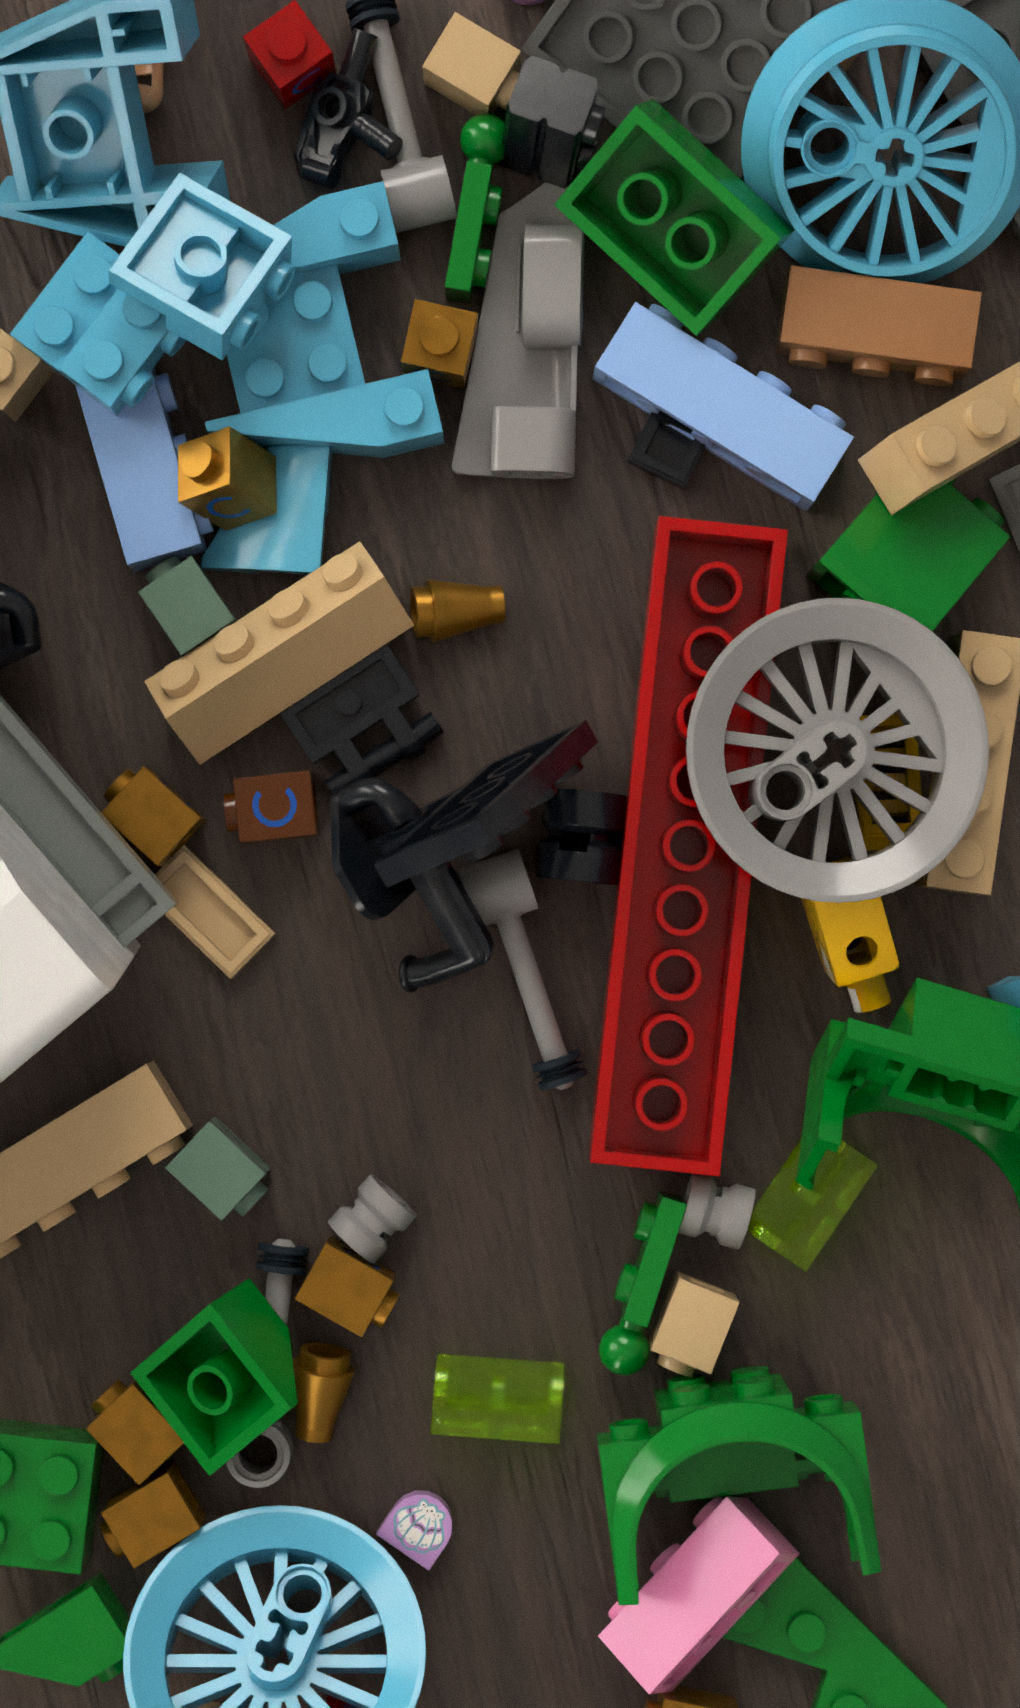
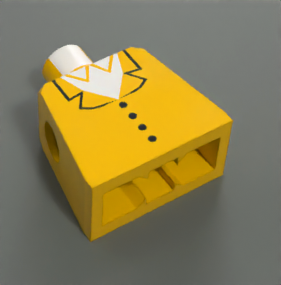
M851 855L829 863L852 861ZM881 897L842 903L819 902L801 898L824 971L837 987L847 986L854 1012H869L888 1005L891 1002L884 973L899 968V961ZM861 937L859 944L855 948L847 950L848 945L854 939Z

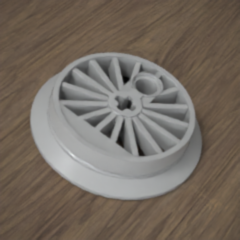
M825 598L796 603L779 609L746 628L726 646L706 673L697 691L687 728L686 761L691 791L706 827L719 846L744 871L762 883L786 894L819 902H857L878 898L900 890L930 872L947 857L970 826L984 792L988 772L989 742L984 710L978 692L958 657L937 635L914 618L896 609L860 599ZM813 643H838L829 708L811 645ZM796 648L812 712L772 661V658L778 654ZM853 656L867 676L845 712ZM760 670L800 724L742 691L756 671ZM876 689H878L887 702L861 721V715ZM734 704L794 739L726 730ZM894 712L905 725L875 734L870 733L872 729ZM914 737L929 758L875 751V747ZM823 738L828 741L841 739L846 747L839 754L840 759L844 763L843 765L839 762L829 763L819 768L814 765L813 761L827 750ZM724 744L783 751L773 761L726 773ZM879 764L935 772L928 798L921 796L872 767V765ZM776 773L788 775L796 785L797 796L795 802L786 810L775 808L766 796L768 780ZM863 780L868 781L920 812L905 832L901 831ZM750 781L748 800L751 807L742 812L730 786ZM851 791L890 841L889 845L871 855H867ZM834 795L852 861L841 863L825 862ZM816 806L810 859L808 860L785 851L805 813ZM761 816L770 821H783L772 842L767 840L751 824L758 817Z

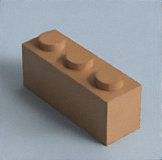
M791 265L784 282L775 353L789 355V364L803 368L822 369L826 368L827 361L852 364L851 372L861 376L883 378L889 376L890 370L915 373L914 381L921 384L951 386L953 378L962 380L972 368L982 292Z

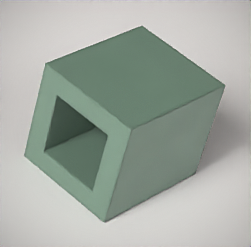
M177 556L163 561L147 573L145 578L149 585L138 591L181 656H184L218 634L226 626L237 621L207 575L192 556L182 562Z
M216 1116L165 1167L221 1221L232 1209L243 1217L269 1190L260 1179L270 1170V1167Z

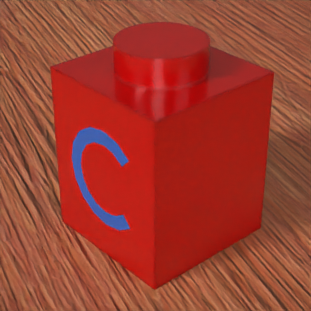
M296 0L243 36L250 61L285 110L313 91L316 84L324 80L330 72L337 73L333 52Z

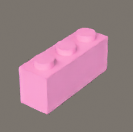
M726 1496L724 1500L721 1497H717L710 1501L694 1518L693 1525L697 1529L681 1546L679 1543H675L668 1547L652 1563L650 1570L654 1576L638 1592L639 1604L619 1605L617 1601L609 1610L608 1617L612 1621L598 1637L649 1695L672 1692L800 1554L748 1497Z

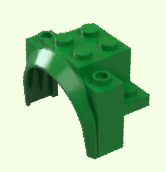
M916 978L889 1029L853 1018H848L846 1023L831 1019L810 1061L801 1148L795 1181L806 1189H813L816 1170L826 1150L837 1152L841 1145L843 1120L868 1112H899L919 1116L946 1126L978 1146L996 1163L1007 1177L1016 1195L1020 1211V1008Z
M749 1366L730 1371L731 1380L706 1383L704 1374H693L692 1377L679 1375L668 1378V1388L654 1389L659 1426L649 1427L648 1420L644 1418L624 1419L610 1423V1432L597 1434L601 1478L619 1605L639 1604L636 1539L639 1521L650 1495L655 1494L656 1498L669 1497L670 1503L799 1487L798 1480L809 1479L808 1475L824 1473L825 1481H834L838 1487L845 1512L850 1558L852 1561L860 1560L862 1575L882 1572L862 1417L854 1401L843 1402L841 1394H820L804 1398V1407L794 1409L792 1393L780 1373L769 1375V1368L767 1366Z

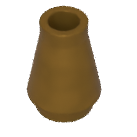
M426 579L425 586L411 587L410 613L411 621L414 624V635L416 638L430 637L433 643L491 624L504 623L505 600L502 587L500 585L480 586Z
M306 1343L300 1347L299 1357L293 1359L298 1404L295 1406L296 1425L294 1435L298 1439L311 1443H327L332 1440L334 1425L355 1373V1368L350 1364L351 1352L346 1348L330 1343Z

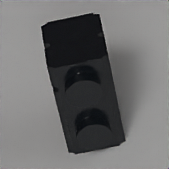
M534 55L525 59L507 105L502 140L504 144L502 167L527 176L537 172L539 180L564 189L571 184L576 170H583L595 155L601 136L599 131L606 113V107L595 104L599 88L597 78L570 68L564 73L560 72L559 64Z

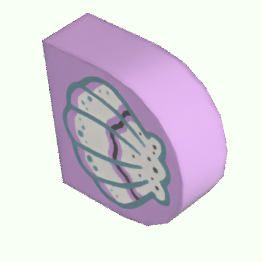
M415 1490L403 1495L394 1504L377 1529L376 1535L429 1571L446 1547L452 1534V1514L448 1504L439 1495L430 1491Z

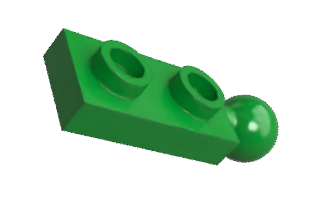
M479 114L472 117L465 123L460 134L461 149L469 161L466 163L445 282L446 300L471 304L474 286L485 288L487 283L492 250L481 248L485 224L496 226L498 221L503 187L492 185V172L494 164L501 161L504 157V144L502 140L505 126L503 120L492 114Z
M660 1190L655 1205L644 1202L633 1238L643 1241L636 1264L624 1263L617 1282L613 1299L623 1302L619 1325L608 1329L603 1334L599 1343L601 1362L610 1372L616 1375L628 1376L635 1374L648 1361L650 1346L647 1337L643 1333L644 1328H648L687 1206L684 1198Z

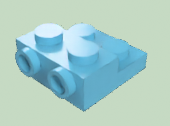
M179 172L108 270L109 284L165 315L166 329L218 359L223 360L232 346L244 350L251 343L261 323V315L256 312L268 296L278 301L289 288L296 271V267L291 264L292 236Z
M87 231L10 335L43 362L117 416L125 405L134 408L145 397L155 379L150 372L163 354L166 353L172 357L187 340L166 329L165 315L109 284L108 270L119 254Z

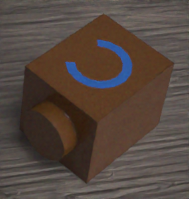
M310 770L233 778L234 793L224 794L228 832L238 831L240 843L250 844L321 836L314 773Z

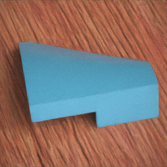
M306 444L268 446L267 451L276 456L277 514L227 531L219 528L202 556V570L260 574L261 571L308 575L321 567L332 467V451L330 446Z

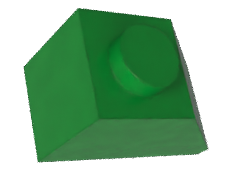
M102 1572L97 1573L0 1636V1669L78 1687L95 1676L98 1677L101 1683H105L123 1672V1651L130 1617Z

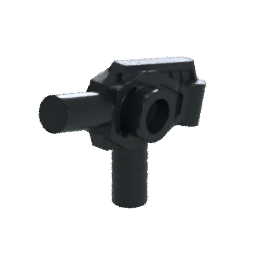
M354 28L339 75L330 72L324 80L316 84L294 153V158L301 167L302 179L329 189L335 188L340 180V167L343 158L351 150L357 138L386 160L394 159L400 152L403 145L402 138L371 117L375 94L371 90V86L363 83L378 36Z

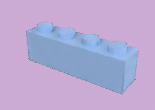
M635 302L595 365L592 380L649 415L651 412L658 414L660 410L693 431L690 435L670 424L668 426L693 441L697 439L705 444L704 449L807 512L854 436L843 430L846 426L845 421L825 407L814 404L810 410L789 397L792 392L791 388L774 375L759 371L757 376L740 367L735 363L738 358L737 355L717 340L706 337L703 342H700L681 330L684 324L667 309L656 304H651L649 309Z
M155 366L150 372L155 379L145 397L134 408L125 405L117 416L76 386L126 563L135 572L157 566L173 556L182 559L205 552L207 546L203 535L214 532L209 518H203L178 503V445L188 442L186 434L174 435L168 412L179 410L176 396L168 373L157 375Z

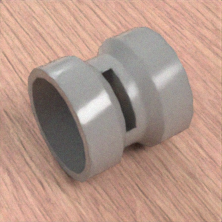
M370 1174L358 1187V1198L354 1201L355 1206H341L328 1220V1224L354 1251L370 1263L375 1264L387 1250V1239L385 1236L387 1234L391 1236L395 1231H405L417 1217V1214L387 1184L375 1175Z
M691 1174L684 1194L687 1206L678 1233L696 1238L705 1231L710 1236L716 1237L720 1245L739 1250L750 1222L756 1189L737 1183L729 1188L725 1186L719 1188L712 1176Z

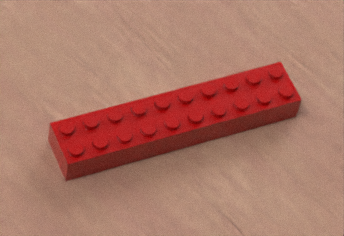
M659 516L655 524L624 828L622 831L619 877L616 888L588 1158L590 1163L720 1177L752 875L744 871L719 846L697 809L687 772V728L697 691L719 654L746 628L780 609L788 529ZM758 670L749 679L742 691L770 706L772 686L760 670ZM734 704L726 730L766 736L768 723ZM724 744L726 773L763 764L765 749ZM750 781L730 786L742 812L751 807L748 800ZM758 818L751 823L755 829H757Z

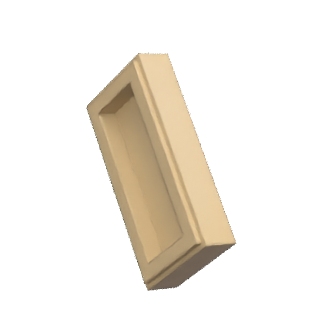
M183 845L155 874L178 901L164 915L230 979H233L276 935V932L187 845Z

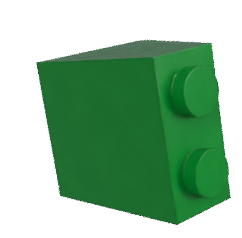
M956 478L893 515L889 513L877 493L806 576L831 598L860 599L878 603L914 618L933 631L1011 536L1000 528L1004 523V519L992 506L978 497H975L970 502L952 486Z

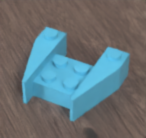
M70 0L0 32V117L13 170V175L7 176L0 185L1 217L83 237L89 231L103 242L126 247L179 172L230 201L223 160L154 165L134 66L183 61L200 36L194 0Z
M381 181L319 196L274 224L273 226L292 236L291 264L296 267L295 275L289 288L280 300L275 301L267 296L256 313L261 315V323L256 335L247 348L240 350L232 346L227 353L240 414L206 421L205 425L208 434L230 426L263 448L291 444L330 446L332 454L386 458L445 444L428 369L365 383L342 287L341 274L401 260L384 182Z

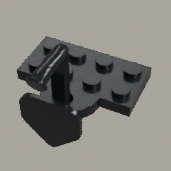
M587 720L486 764L460 788L420 809L402 791L385 780L372 777L355 781L332 792L330 797L332 866L355 908L364 917L378 920L388 916L417 889L450 947L424 958L417 959L413 955L403 957L399 966V981L406 992L413 993L419 987L443 982L478 968L490 960L494 952V941L453 869L450 860L464 855L467 862L472 863L496 851L504 844L500 837L501 835L509 833L526 823L531 818L529 809L552 798L558 792L555 787L556 784L569 779L583 769L580 759L598 743Z

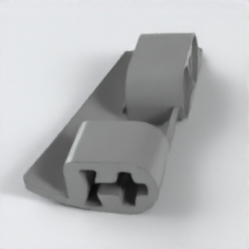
M545 182L528 196L499 214L452 461V471L455 474L522 479H564L575 476L578 345H582L585 233L554 206L568 186L564 189Z

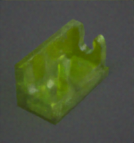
M801 1137L752 1210L747 1230L758 1240L805 1272L878 1166L842 1140L837 1152L826 1150L816 1170L814 1187L812 1190H809L795 1181L800 1156Z
M437 1353L430 1434L560 1444L564 1363Z

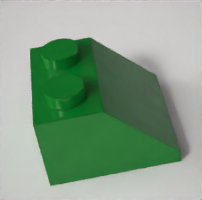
M250 1278L210 1303L130 1373L209 1476L298 1404L289 1328Z

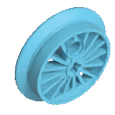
M847 0L815 15L786 38L770 57L754 84L747 103L741 134V163L745 184L795 229L781 248L794 260L807 268L922 284L949 274L970 262L1002 233L1020 206V62L1004 39L989 24L974 13L947 0ZM906 45L894 107L890 108L878 47ZM921 47L946 54L909 111ZM865 51L877 111L870 108L840 65V62ZM961 63L979 78V80L927 116ZM829 71L853 107L828 104L810 93L809 89L820 77ZM981 101L977 122L940 131ZM800 105L808 111L800 119L797 130L789 129L798 106ZM825 128L841 130L845 134L842 145L836 151L822 154L811 148L812 139L819 131ZM899 138L904 151H895L891 161H884L879 149H889L892 139ZM972 143L970 154L942 151ZM784 148H799L805 165L784 170ZM935 168L966 172L964 184L961 185ZM843 177L800 209L796 207L788 191L790 188L825 179ZM921 179L960 202L955 227L948 220ZM908 186L944 236L938 242L918 249L906 190ZM858 190L828 238L819 233L810 224ZM894 191L906 253L881 255L892 193ZM876 195L865 253L843 247Z
M285 1505L261 1506L223 1516L204 1525L201 1529L187 1536L176 1545L158 1564L142 1588L130 1616L123 1651V1675L130 1708H195L232 1692L234 1693L219 1708H245L249 1703L248 1708H266L267 1705L268 1708H282V1702H285L287 1708H301L297 1696L309 1708H330L313 1689L358 1708H416L421 1694L426 1664L425 1631L416 1596L407 1577L386 1549L369 1534L335 1515L320 1510ZM275 1561L274 1585L263 1606L249 1566ZM288 1561L301 1562V1564L288 1567ZM236 1571L256 1622L254 1627L214 1586L217 1582ZM328 1571L348 1582L334 1598L330 1581L326 1576ZM299 1590H313L321 1596L319 1604L310 1612L298 1613L287 1607L288 1600ZM203 1595L243 1639L189 1617L187 1614ZM361 1595L375 1613L372 1616L323 1635L325 1630ZM180 1631L231 1654L171 1653L177 1633ZM382 1631L384 1633L387 1655L328 1654ZM281 1650L286 1651L289 1665L278 1663L273 1672L267 1671L264 1660L265 1656L275 1659ZM169 1673H228L171 1697ZM323 1673L385 1674L381 1693L377 1697Z

